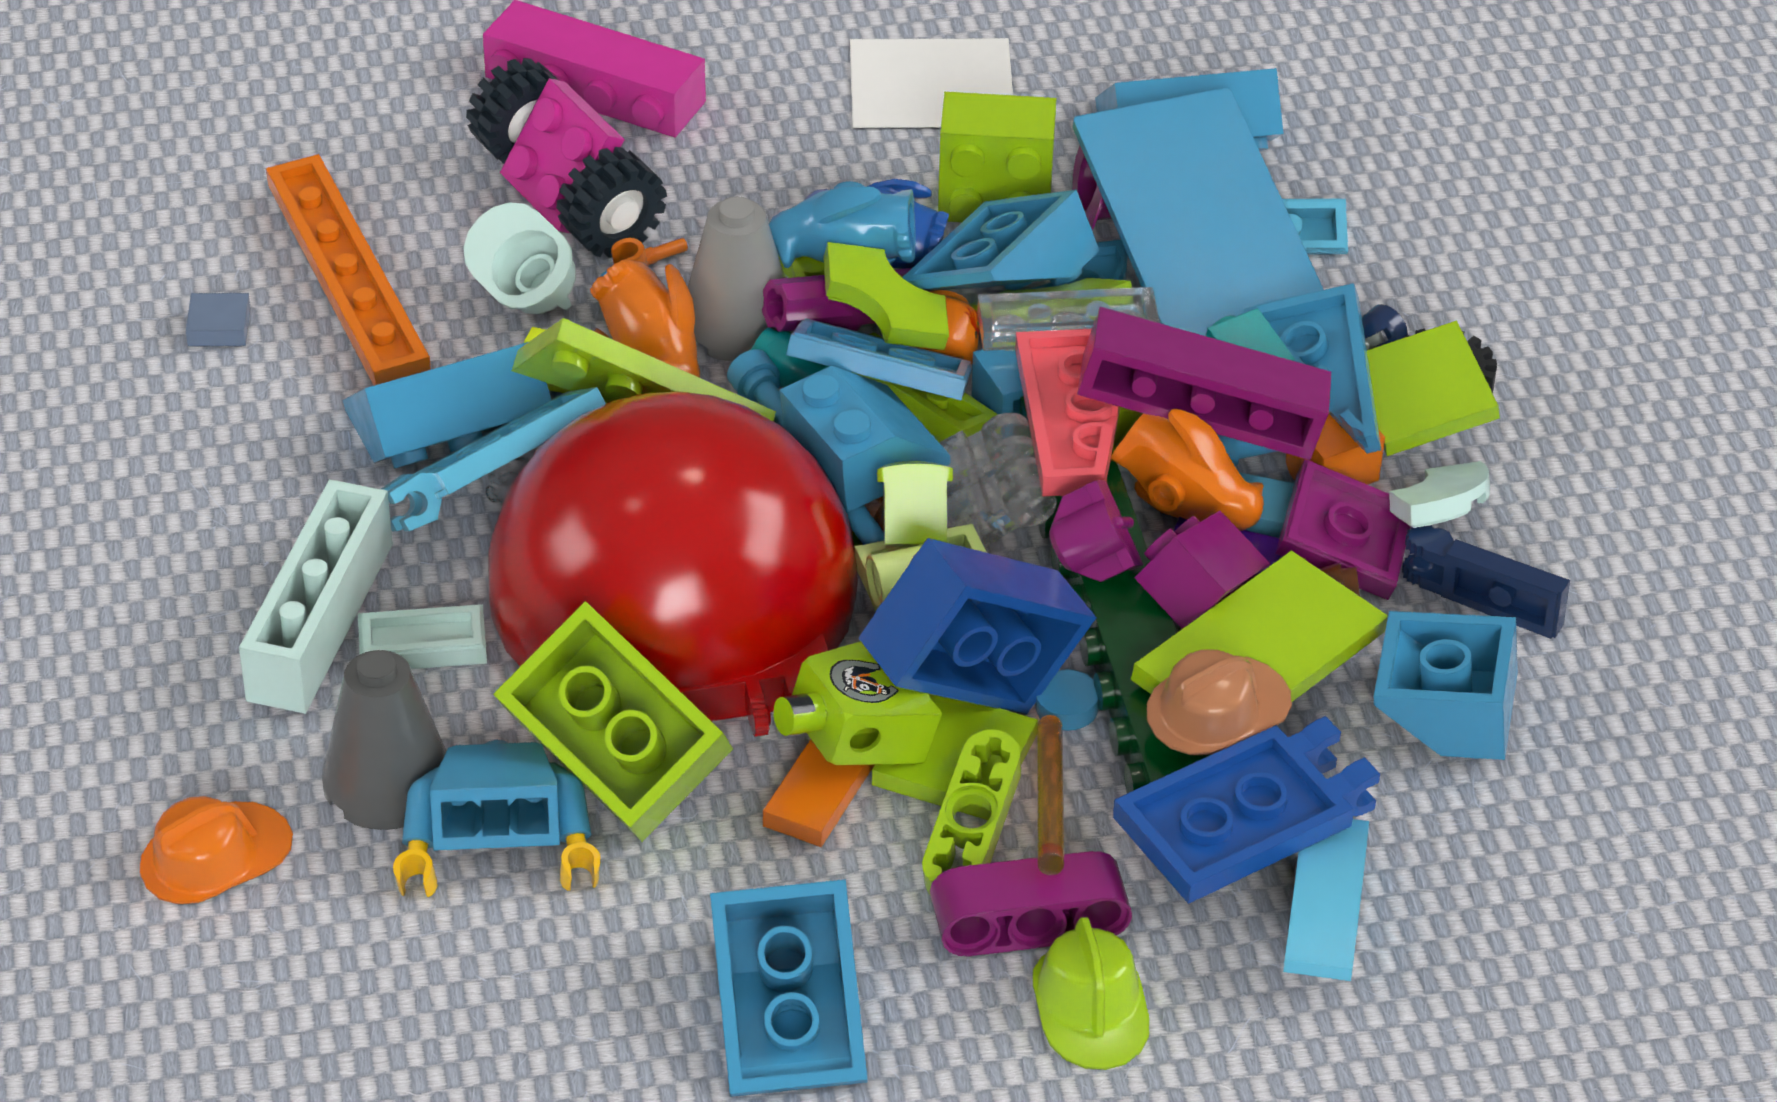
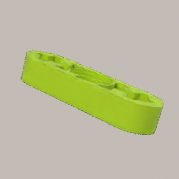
M997 729L979 731L970 736L963 745L923 856L924 883L929 895L932 882L942 871H947L952 867L956 856L955 845L964 849L962 852L963 866L991 863L1021 777V758L1018 743L1010 734ZM991 755H999L1002 757V762H996L989 776L990 787L981 784V763H987ZM967 805H980L991 814L989 820L977 828H966L959 825L954 820V816L961 808Z

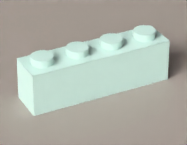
M329 479L239 646L247 702L306 714L393 545L387 490Z

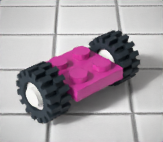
M523 58L522 64L516 59L507 61V71H504L498 65L491 70L495 77L491 82H488L483 77L478 83L483 92L481 95L472 93L469 102L475 107L467 110L466 118L471 122L468 125L469 130L497 160L499 159L504 164L500 173L559 232L572 234L588 251L598 257H601L604 253L608 258H611L612 246L624 238H635L642 243L649 238L643 232L647 227L655 230L659 225L660 221L654 215L665 212L666 204L661 199L667 197L666 189L661 185L663 184L662 180L630 150L627 152L624 148H621L625 139L566 82L559 81L544 65L539 62L535 63L532 59Z

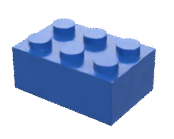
M927 538L858 638L896 687L1028 714L1036 703V696L1044 692L1097 617L1058 570Z

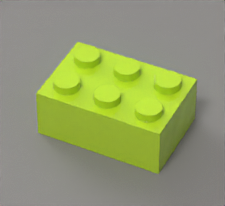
M586 601L493 694L502 706L568 771L573 773L641 842L733 750L724 733Z

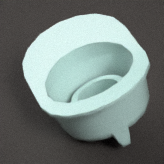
M512 202L492 207L478 217L468 231L463 247L465 264L473 277L499 303L510 309H519L527 314H543L557 306L568 310L572 306L568 298L576 281V268L572 260V248L566 238L550 222L530 206Z

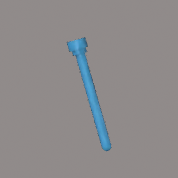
M753 349L740 354L728 368L727 379L738 395L776 411L773 422L783 427L779 391L780 372L763 350ZM864 505L847 513L851 529L863 545L884 541V531Z

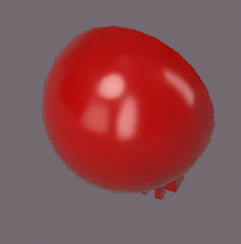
M681 391L644 393L611 401L577 417L550 437L538 448L510 486L500 510L488 552L489 602L492 620L506 652L519 666L586 601L711 722L748 716L754 737L769 735V726L771 725L770 712H773L774 704L779 697L792 695L802 663L809 656L839 647L849 631L857 596V565L849 518L831 481L816 458L782 426L744 405L713 395Z

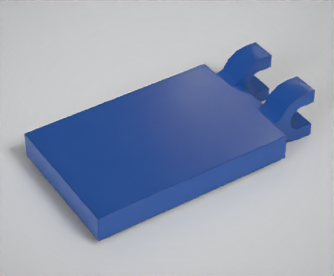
M1324 716L1290 737H1287L1275 725L1114 799L1113 818L1189 904L1351 827L1353 816L1357 817L1375 809L1376 800L1366 789L1379 783L1380 773L1364 757L1348 765L1340 773L1328 779L1324 777L1322 773L1336 768L1337 758L1327 747L1339 742L1341 737V731L1327 716Z

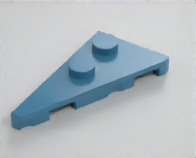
M1351 283L1244 308V313L1256 308L1260 310L1293 355L1296 362L1332 372L1329 414L1366 453L1381 451L1361 308L1355 284Z

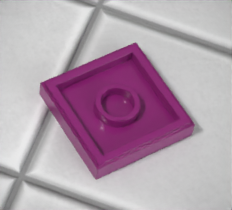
M1305 459L1296 475L1275 554L1283 557L1292 550L1318 569L1339 562L1341 568L1356 567L1359 589L1389 600L1397 586L1406 549L1405 538L1407 530H1410L1411 526L1390 512L1388 493Z

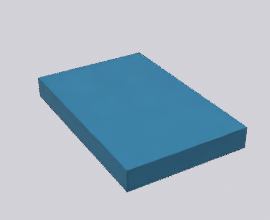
M807 318L802 320L791 334L786 352L788 356L826 366H835L849 372L960 401L968 385L973 364H970L971 361L918 347L888 344L880 337Z

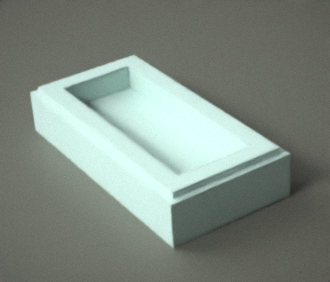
M483 604L358 613L360 654L373 650L391 651L402 656L408 662L411 669L487 664Z

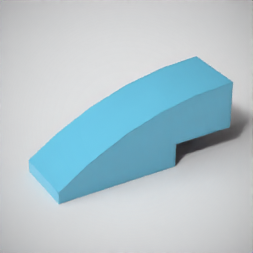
M1353 819L1351 827L1299 851L1283 972L1351 981L1369 821Z

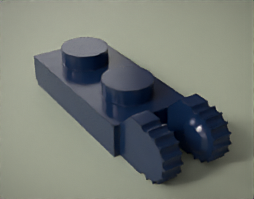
M1431 525L1417 528L1411 527V530H1407L1405 545L1406 550H1409L1410 554H1408V558H1404L1402 566L1403 578H1406L1407 582H1411L1412 585L1417 584L1422 589L1439 594L1443 598L1490 616L1516 617V626L1550 639L1552 637L1556 638L1564 625L1570 586L1569 579L1457 539L1454 541L1449 531L1439 527L1433 528Z

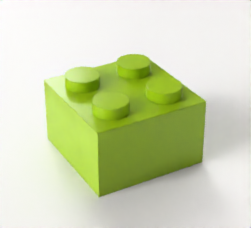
M944 92L940 131L938 212L944 211L949 214L947 222L962 223L985 201L1051 193L1057 98Z

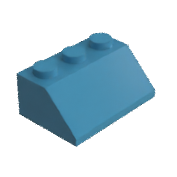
M1277 68L1118 82L1095 97L1097 112L1229 88L1237 101L1259 151L1267 150L1268 141H1272L1284 134Z
M527 343L364 388L342 400L345 411L373 462L376 463L391 458L394 469L429 459L426 448L445 442L448 443L450 453L455 452L483 437V431L504 426L551 401L546 382L511 371L518 349Z

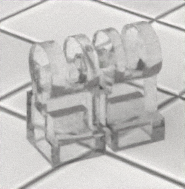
M1016 413L999 414L988 420L979 432L969 437L963 431H960L939 442L950 454L951 463L947 466L953 468V481H947V528L973 524L986 552L992 554L989 544L1018 527H1034L1041 524L1053 514L1056 508L1055 496L1042 497L1029 422L1024 416Z

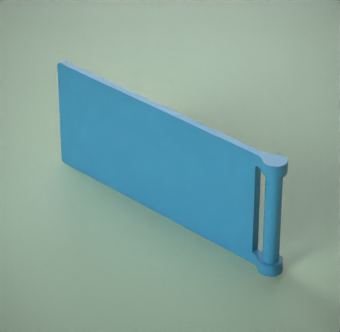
M1221 88L1079 115L1074 118L1072 126L1157 323L1206 336L1208 327H1211L1225 316L1244 314V308L1324 290L1231 89ZM1217 434L1235 466L1238 465L1239 459L1277 452L1276 450Z

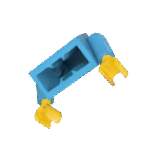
M495 739L485 744L455 745L448 748L440 766L416 780L407 793L402 843L408 846V850L400 853L393 863V871L400 894L405 896L406 881L418 874L423 875L426 896L430 897L435 893L438 886L432 859L427 853L428 848L433 847V851L553 846L560 845V841L567 844V847L561 854L559 881L562 887L570 891L571 869L584 868L590 872L592 887L595 888L599 881L601 856L598 849L586 843V839L591 837L592 834L584 786L573 773L555 762H549L542 744L536 742L508 743L504 740Z

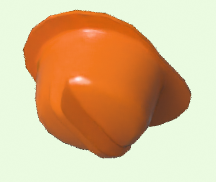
M207 796L189 797L174 803L163 812L154 828V838L150 840L141 855L139 872L146 889L158 899L175 904L199 903L215 897L229 888L263 875L280 865L291 851L293 832L287 819L271 807L256 802H222Z

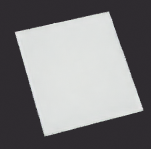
M1009 38L850 39L853 128H941L945 91L1013 95Z

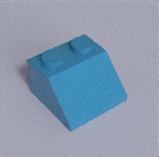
M830 366L780 389L783 428L814 456L822 466L846 513L883 496V482H877V469L884 465L902 461H926L946 466L951 464L950 454L886 384L835 366Z
M1389 611L1374 691V706L1440 756L1505 760L1518 675L1516 617Z

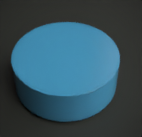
M1059 670L1044 692L1036 696V712L1038 717L1046 725L1058 730L1071 731L1081 729L1092 723L1098 714V696L1094 687V680L1089 675L1077 670Z

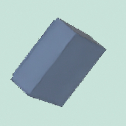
M191 293L186 324L187 345L246 346L251 309L249 293Z

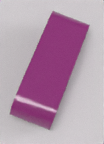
M1087 851L960 866L948 869L938 875L930 888V895L943 946L950 953L958 956H977L1051 947L1056 938L1067 931L1075 930L1077 921L1082 917L1089 918L1092 928H1099L1118 935L1129 926L1132 919L1131 907L1117 861L1110 854L1102 851Z

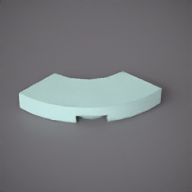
M1482 461L1425 469V480L1407 488L1389 491L1390 512L1413 528L1442 523L1466 515L1471 511L1473 500L1477 499V503H1484L1489 498V469Z

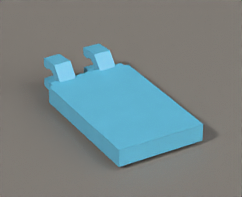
M598 387L567 391L418 472L402 474L382 487V490L388 491L390 504H396L404 500L406 496L410 501V508L406 514L390 518L392 532L402 529L404 531H411L438 520L442 497L455 492L544 444L550 437L577 417L605 405L606 403Z

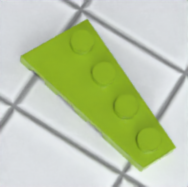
M562 318L518 349L511 370L512 372L571 391L598 387L604 401L607 403L644 393L681 391L723 398L744 405L771 421H774L776 411L565 318Z

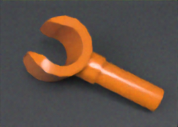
M624 238L612 246L611 254L614 264L621 260H633L643 262L648 266L664 258L687 251L688 244L684 238H680L645 249L642 242L638 239Z

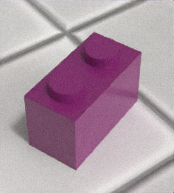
M1218 511L1201 522L1193 515L1175 531L1169 529L1163 533L1144 552V555L1150 562L1135 579L1183 629L1271 564L1221 511Z

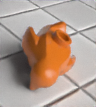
M621 260L606 269L607 273L596 279L590 288V292L599 302L612 339L700 378L694 333L695 310L693 298L679 270L672 264L665 266L667 289L656 274L645 263L640 261ZM596 328L594 330L595 332L610 338L606 333H604L600 329Z
M1172 409L1168 413L1169 419L1143 413L1111 455L1112 461L1126 468L1138 480L1135 482L1134 487L1137 495L1161 513L1176 518L1182 517L1187 520L1194 515L1201 522L1216 512L1221 511L1239 531L1252 527L1261 518L1264 506L1262 496L1264 485L1260 482L1249 483L1243 479L1214 429L1197 415L1181 409Z

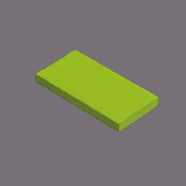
M1291 550L1137 661L1133 667L1131 680L1152 694L1154 688L1169 677L1174 665L1187 654L1199 650H1220L1233 656L1249 657L1267 664L1283 677L1291 691V702H1293L1382 635L1386 629L1388 615Z

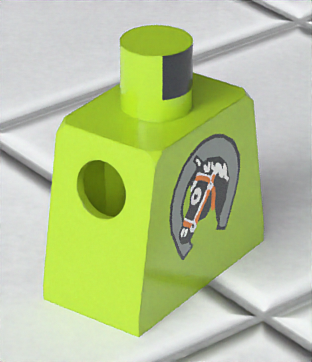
M861 641L809 656L801 665L792 695L779 697L774 704L773 710L775 725L782 735L789 736L807 733L826 761L834 765L924 763L942 715L940 709L927 693L896 687Z

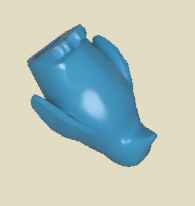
M841 182L834 189L819 192L792 208L778 213L772 217L769 223L778 255L785 268H789L795 259L801 256H807L824 263L823 257L827 242L885 249V254L890 264L896 260V257L905 262L915 260L916 227L912 189L902 190L896 194H884L874 187H865L858 182Z

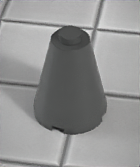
M373 650L356 656L346 666L323 767V791L329 804L332 805L333 802L343 810L344 819L354 825L377 830L403 828L408 790L416 780L440 766L446 754V749L408 662L394 652Z

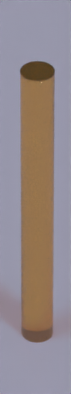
M1054 715L1043 716L1038 721L1037 727L1038 868L1046 875H1056L1064 868L1063 724Z

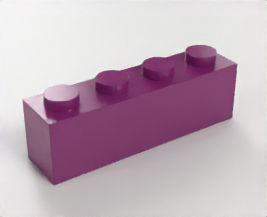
M1100 306L1083 353L1077 395L1169 419L1168 413L1172 409H1181L1197 415L1210 425L1216 434L1310 460L1329 414L1332 372Z

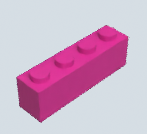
M514 0L483 33L486 78L492 80L495 78L491 70L498 65L504 71H507V61L516 59L522 64L523 58L532 59L535 63L539 62L544 65L559 81L566 82L597 113L674 138L677 137L706 102L705 58L522 1Z

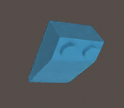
M1077 190L985 201L902 278L925 291L974 289L1003 285L1006 290H1016L1032 282L1050 280L1052 285H1061L1078 278L1083 273L1082 267L1100 250Z
M846 879L710 893L730 1097L867 1083Z

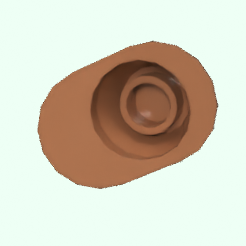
M1199 650L1187 654L1175 664L1169 677L1154 688L1147 702V722L1155 737L1170 749L1188 755H1212L1285 721L1292 707L1291 691L1283 677L1267 664L1249 657L1233 656L1220 650Z

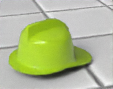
M1088 917L1080 918L1077 921L1075 930L1067 931L1056 938L1047 953L1040 957L1033 968V989L1042 1029L1050 1047L1064 1060L1082 1068L1108 1070L1126 1065L1142 1052L1149 1038V1013L1139 973L1135 967L1134 956L1125 941L1114 933L1099 928H1092Z

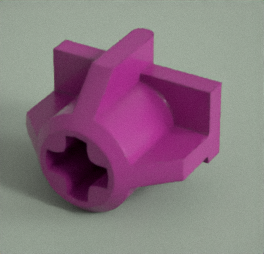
M1095 480L1062 496L1049 531V536L1057 557L1067 570L1099 582H1104L1125 571L1143 566V562L1128 529L1133 527L1134 520L1129 516H1121L1106 480Z

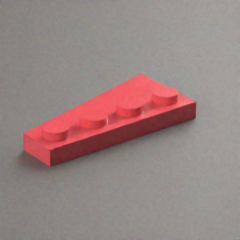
M1092 329L1016 332L1015 353L1042 497L1064 496L1095 480H1107L1121 407L1077 395L1083 353Z

